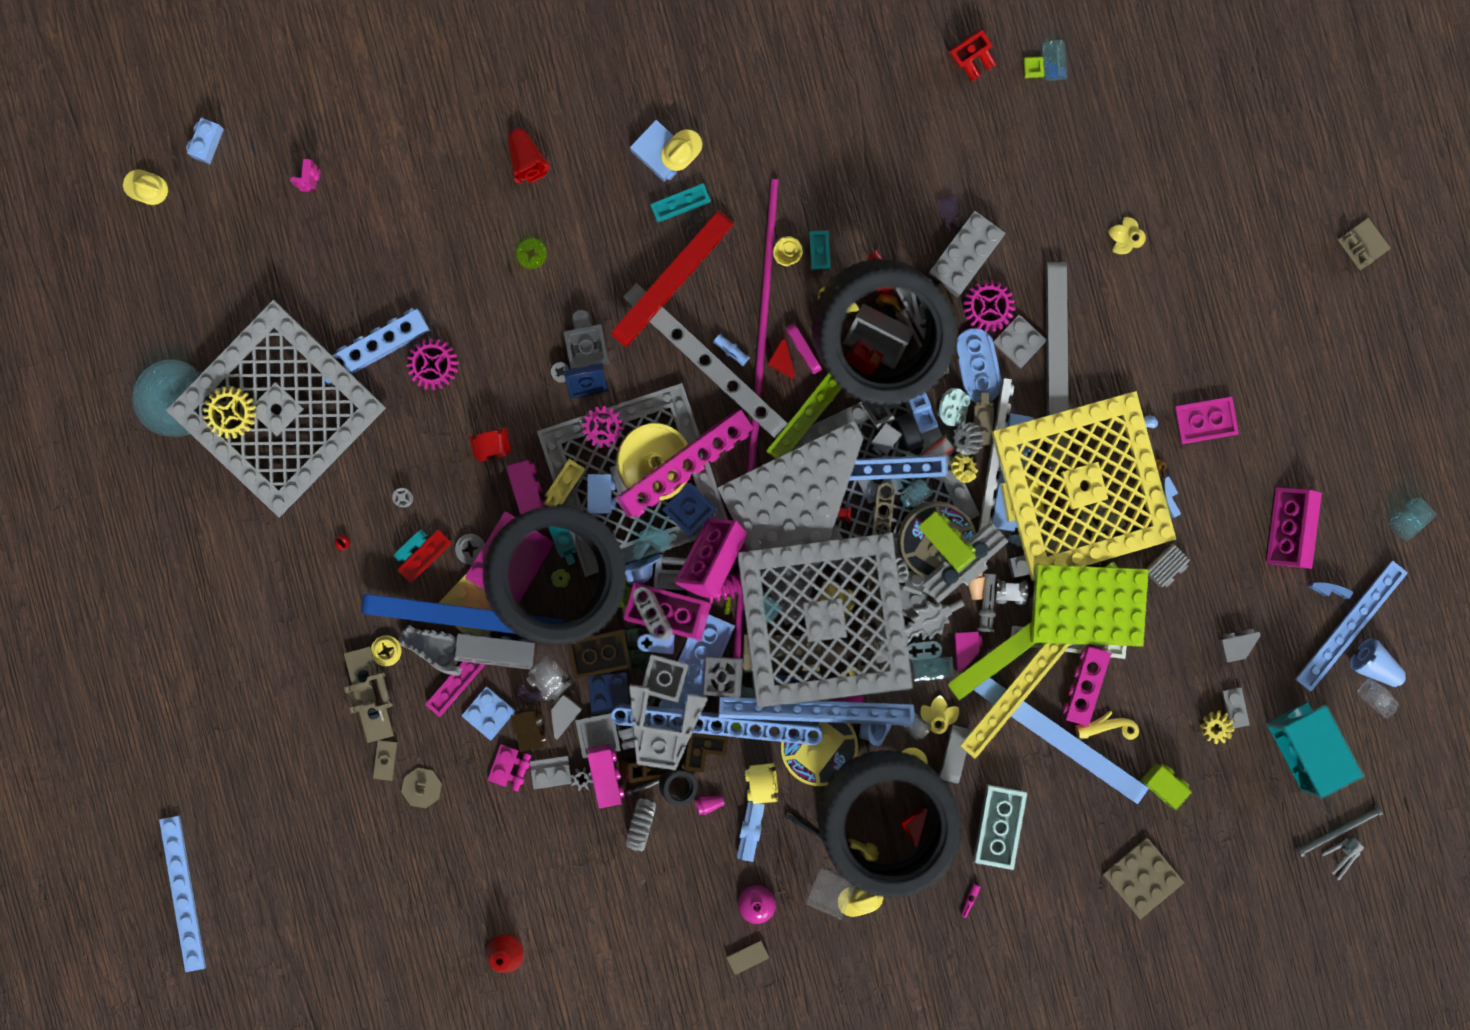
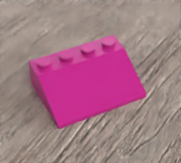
M506 511L465 576L467 581L482 590L485 587L483 584V564L488 548L493 538L497 536V533L503 526L515 518ZM536 530L527 535L517 545L509 562L508 584L517 605L555 544Z

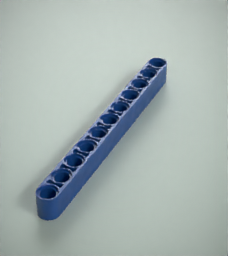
M363 594L360 613L514 633L499 620L493 610L372 594ZM528 615L533 619L543 623L553 624L567 621L563 619Z

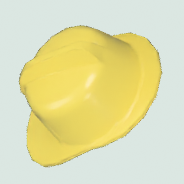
M687 129L675 134L662 149L661 158L663 164L668 169L674 171L686 168L699 155L702 149L700 136L693 130Z
M137 169L128 173L124 178V191L135 200L156 205L164 201L167 196V184L158 175Z
M852 885L843 889L839 894L838 907L847 916H861L877 910L882 904L883 897L868 894V892H863Z

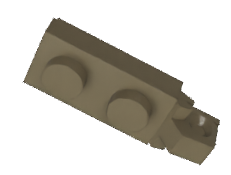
M980 392V402H976L974 406L973 423L980 426V431L984 432L982 434L984 441L981 444L992 445L993 402H989L988 392Z

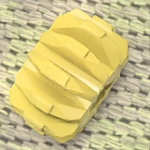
M1217 711L1216 715L1210 712L1209 717L1205 716L1203 718L1205 723H1202L1201 727L1205 730L1202 732V735L1208 734V741L1214 738L1215 744L1219 742V739L1222 743H1225L1226 738L1230 739L1232 737L1230 732L1235 730L1233 726H1230L1233 720H1226L1228 717L1227 713L1222 717L1221 711ZM1215 724H1219V727H1222L1220 731L1215 730Z

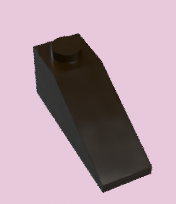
M636 757L619 759L621 779L629 783L661 778L669 770L637 764ZM681 759L677 767H682Z

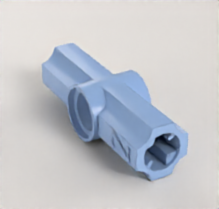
M748 801L745 820L741 827V840L737 853L738 859L745 861L754 860L757 841L759 842L762 828L761 820L765 805L763 803L754 804L753 801Z

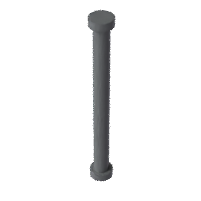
M1376 805L1374 809L1302 847H1296V851L1302 858L1311 850L1376 816H1382L1383 812Z

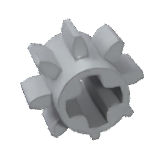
M586 767L583 768V771H579L576 768L577 774L570 775L575 781L571 785L579 786L578 791L584 786L588 790V782L593 783V779H590L591 772L587 773ZM582 774H584V778L587 779V781H584L583 784L580 783V779H577V777H580Z

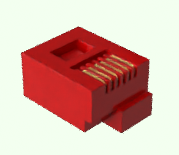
M861 338L852 346L849 354L843 352L845 361L865 376L868 374L872 375L877 370L884 356Z

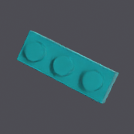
M703 183L650 205L657 223L708 204L711 200Z

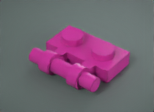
M501 744L487 781L506 787L508 780L513 782L511 789L518 792L520 785L524 783L525 779L523 777L526 769H529L531 755L524 753L522 759L517 758L519 750ZM514 764L519 765L516 775L511 774Z

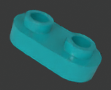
M422 529L418 531L394 554V557L398 561L403 560L405 562L413 555L411 551L416 546L420 548L427 541L425 539L427 534Z

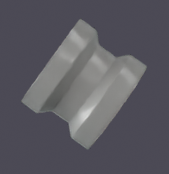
M558 362L552 366L551 375L557 382H566L564 371L570 370V368L565 363Z
M399 488L394 491L392 500L399 507H408L413 502V494L408 489Z

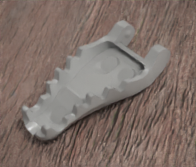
M408 625L402 631L399 637L400 645L415 652L437 670L446 674L460 675L462 669L457 667L459 661H454L455 636L444 632L436 633L434 630L424 629L421 631L413 628L411 625Z

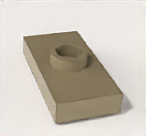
M378 740L373 779L393 781L398 742Z

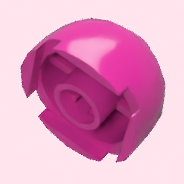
M753 885L746 887L741 892L738 899V909L746 921L753 924H761L773 916L776 910V900L769 888L763 885Z

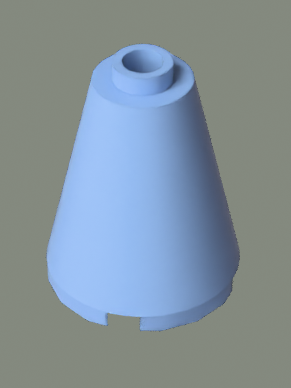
M1373 638L1365 640L1357 648L1360 650L1357 656L1353 654L1350 667L1355 672L1392 687L1400 686L1404 683L1406 679L1405 671L1378 640Z

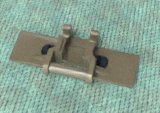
M367 647L345 653L344 657L352 686L344 687V691L349 693L352 704V707L349 708L350 713H360L367 743L394 736L387 711L388 707L393 706V702L391 703L384 680L385 672L377 674L371 648ZM374 679L377 680L383 702L381 706L377 704L372 680Z

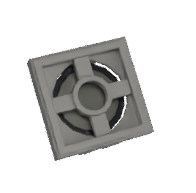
M706 656L703 695L741 698V687L745 681L743 659Z

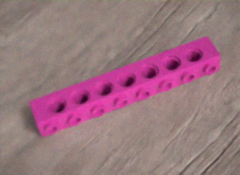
M735 410L620 493L615 499L627 517L635 516L636 518L645 512L644 508L648 505L653 506L660 501L659 497L672 493L677 484L687 482L692 473L702 471L707 462L717 460L722 451L725 450L727 452L735 446L734 443L736 441L746 439L750 435L749 432L754 428L742 410ZM729 427L733 429L732 437L728 435ZM714 438L719 442L717 448L713 445ZM699 449H702L704 452L702 459L698 456ZM685 459L689 463V467L687 470L683 467V461ZM670 470L674 474L673 480L668 479V472ZM655 481L659 485V488L656 492L652 488V485ZM638 493H642L644 497L641 503L637 500Z

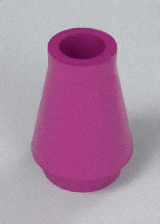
M722 795L699 797L698 800H695L698 815L703 814L705 816L724 806Z

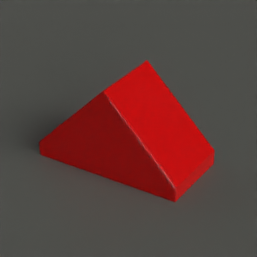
M785 339L780 342L768 366L786 377L794 379L795 373Z

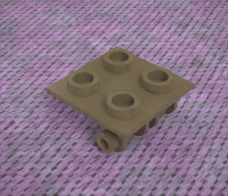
M1369 218L1338 239V242L1359 271L1391 249Z

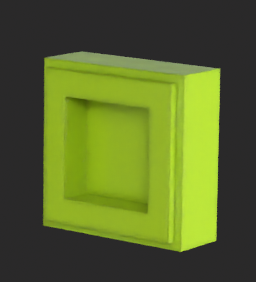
M1026 57L1023 59L1024 78L1044 77L1043 57Z

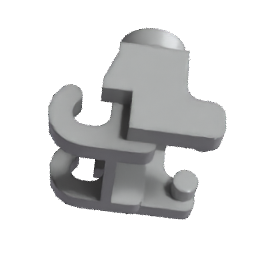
M996 579L995 601L1000 604L1007 603V600L1015 601L1019 605L1026 604L1028 598L1027 580L1019 583H1006Z

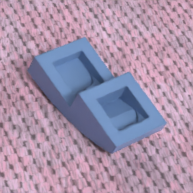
M1309 583L1307 586L1323 596H1329L1332 591L1344 599H1350L1353 591L1330 583Z

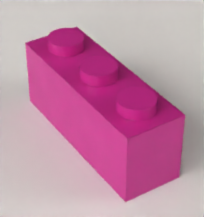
M529 460L506 466L520 514L533 509L547 507L544 505L546 501L541 500L540 493L543 492L541 484L536 482L534 477L537 474L534 463L531 464Z
M611 744L588 748L587 755L598 807L605 808L622 804V797H625L623 786H619L618 779H621L619 768H615L614 761H617L615 749H611Z

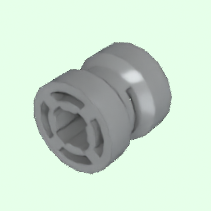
M634 727L618 731L619 737L623 741L621 744L623 750L635 747Z

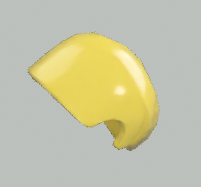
M791 236L780 238L773 248L775 260L783 266L797 263L803 254L802 244L798 239Z

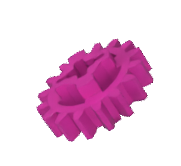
M603 406V409L600 411L596 407L595 413L591 410L589 411L590 417L584 416L587 423L582 424L586 428L582 433L589 435L586 440L590 441L592 439L593 446L599 443L600 448L603 447V444L610 447L611 441L616 444L615 438L622 437L619 431H623L624 428L620 427L619 424H622L623 420H617L619 413L613 415V408L607 411L606 406ZM605 414L610 417H608L607 419H601L598 417V415ZM593 420L595 422L594 429L590 431V424ZM597 420H599L600 423L602 422V424H608L606 425V429L609 432V434H607L603 430L598 431L600 426ZM614 422H615V424H616V429H615V432H614V434H613V433L611 432V426H612V425L614 424ZM599 435L606 436L608 439L599 440L596 437H598Z

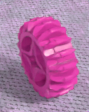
M993 280L990 281L989 286H987L986 281L982 282V287L979 283H976V290L974 288L969 289L972 295H965V298L970 301L963 302L964 306H969L963 312H970L966 320L973 318L970 325L974 326L977 322L979 324L977 330H980L983 325L984 332H988L989 326H991L992 332H995V325L1002 329L1003 325L1001 322L1007 325L1009 321L1006 317H1013L1009 311H1014L1015 307L1009 305L1013 304L1015 300H1008L1012 293L1005 294L1004 292L1008 288L1005 286L1001 290L1000 282H998L996 287ZM990 291L996 293L993 298H987L980 293ZM975 298L981 305V311L978 314L974 310ZM1000 298L1004 303L1003 314L1000 313L997 307V302ZM995 300L992 306L993 310L990 308L989 310H986L983 313V311L986 309V305L984 304H989L990 302ZM986 314H991L998 319L995 321H985L982 317Z
M430 338L429 345H427L425 340H422L423 347L416 344L415 347L418 350H410L414 356L407 357L412 363L406 364V367L413 368L408 371V374H415L411 380L415 382L419 379L417 383L419 387L425 383L424 389L428 390L431 385L432 390H436V384H438L439 388L443 389L442 382L449 385L450 382L447 378L455 379L451 372H458L453 366L459 365V362L452 361L457 357V354L450 355L454 349L450 347L446 350L448 346L446 342L440 346V339H437L434 344L433 339ZM436 349L442 351V353L431 357L426 351ZM422 356L425 363L421 370L418 371V360ZM447 358V369L443 373L440 366L444 359ZM428 359L432 360L433 362L435 360L437 361L435 362L437 370L433 369L432 367L429 369L430 363ZM435 372L439 378L428 380L422 376Z

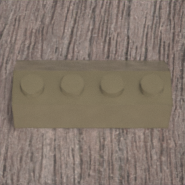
M743 634V670L745 673H753L749 637ZM771 635V638L780 643L785 635ZM792 636V637L795 638L797 641H799L802 636ZM807 636L801 642L807 649H810L815 641L808 642ZM787 637L781 646L790 652L796 643ZM769 640L771 655L777 645ZM818 643L811 652L821 658V645ZM798 645L792 654L801 661L807 651ZM779 648L773 657L782 663L788 654ZM809 654L803 663L812 669L818 660ZM790 656L784 666L793 671L798 662ZM771 659L772 671L774 673L779 665ZM820 664L814 670L818 675L820 672ZM801 665L795 674H808L810 671ZM781 667L777 674L790 673Z

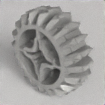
M640 798L637 801L626 841V846L631 848V850L643 851L645 849L656 809V803L649 799Z

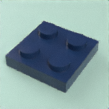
M602 363L564 371L571 399L608 392Z
M688 483L662 510L690 537L717 509Z
M627 673L588 676L592 714L612 713L617 704H630Z

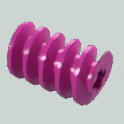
M730 574L726 577L715 598L717 602H720V596L727 600V594L733 599L735 592L738 597L742 596L741 574ZM704 597L708 599L710 604L713 603V598Z

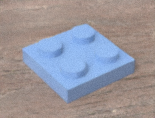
M486 686L463 713L462 717L491 741L516 710Z

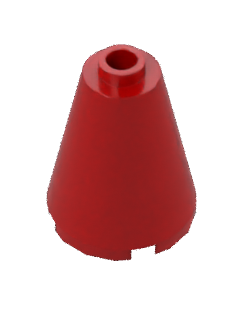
M520 128L513 129L508 135V143L515 182L523 184L522 181L524 180L531 183L541 179L547 174L546 170H550L549 163L525 130Z
M511 935L494 937L488 943L485 950V958L488 965L498 973L515 971L521 965L524 957L521 942Z

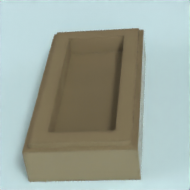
M759 940L726 958L736 975L769 959V955L762 941Z

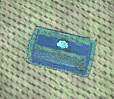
M1055 40L1042 43L1045 81L1068 79L1065 42Z

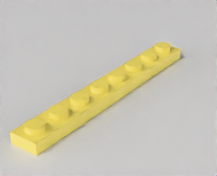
M1045 643L961 743L960 747L976 759L1070 644Z

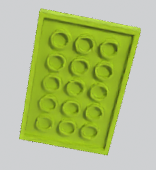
M1036 564L1031 642L1143 646L1149 570Z

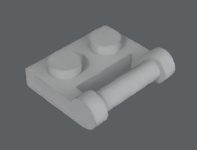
M662 555L656 561L654 588L689 591L675 583L680 571L662 570L663 565L683 566L687 558L664 557Z

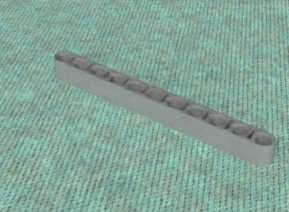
M1046 262L1047 416L1068 410L1066 262ZM1057 434L1047 436V438L1053 441ZM1061 436L1057 444L1065 448L1068 439ZM1047 443V451L1051 446L1049 443ZM1054 448L1051 456L1058 460L1062 451ZM1066 454L1062 462L1068 466L1069 455ZM1049 459L1047 461L1048 470H1053L1056 463ZM1061 466L1058 468V470H1066Z

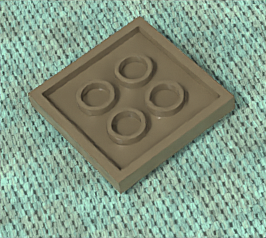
M1147 837L1102 873L1140 920L1185 883Z

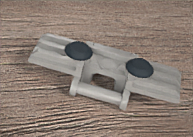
M991 521L969 540L961 534L962 537L960 539L965 544L969 542L976 550L973 552L976 558L959 573L951 564L949 565L946 562L947 559L942 554L936 556L942 564L928 575L921 584L938 603L963 582L968 586L987 569L985 565L987 560L1009 542Z

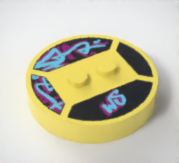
M798 721L818 724L822 729V739L816 745L781 742V754L785 766L795 778L803 783L813 786H826L830 778H833V774L836 771L838 772L842 765H846V762L852 761L857 756L858 741L855 731L850 723ZM792 728L789 730V733L796 736L799 734V731ZM814 730L808 733V735L812 738H815L819 735L818 732Z

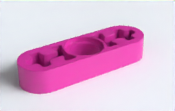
M792 323L785 327L812 374L814 375L821 371V366L796 325Z

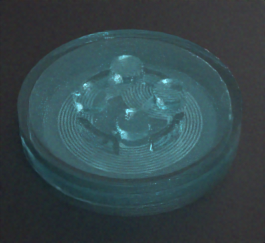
M179 360L159 361L145 369L135 383L132 397L134 411L140 422L150 431L167 437H182L190 434L166 410L202 372L196 367ZM209 396L203 401L205 402L206 400H209L212 402ZM203 405V408H209V406ZM203 411V415H209L208 412Z

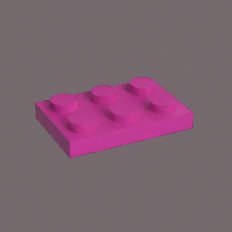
M1232 397L1174 407L1181 445L1239 434Z

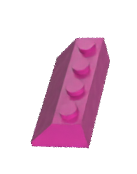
M1276 487L1266 563L1312 569L1321 492Z
M707 519L675 583L701 597L716 598L748 535L747 532L737 521Z

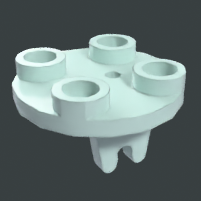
M958 388L947 390L942 394L937 416H940L942 421L948 426L964 424L968 405L970 404V397Z

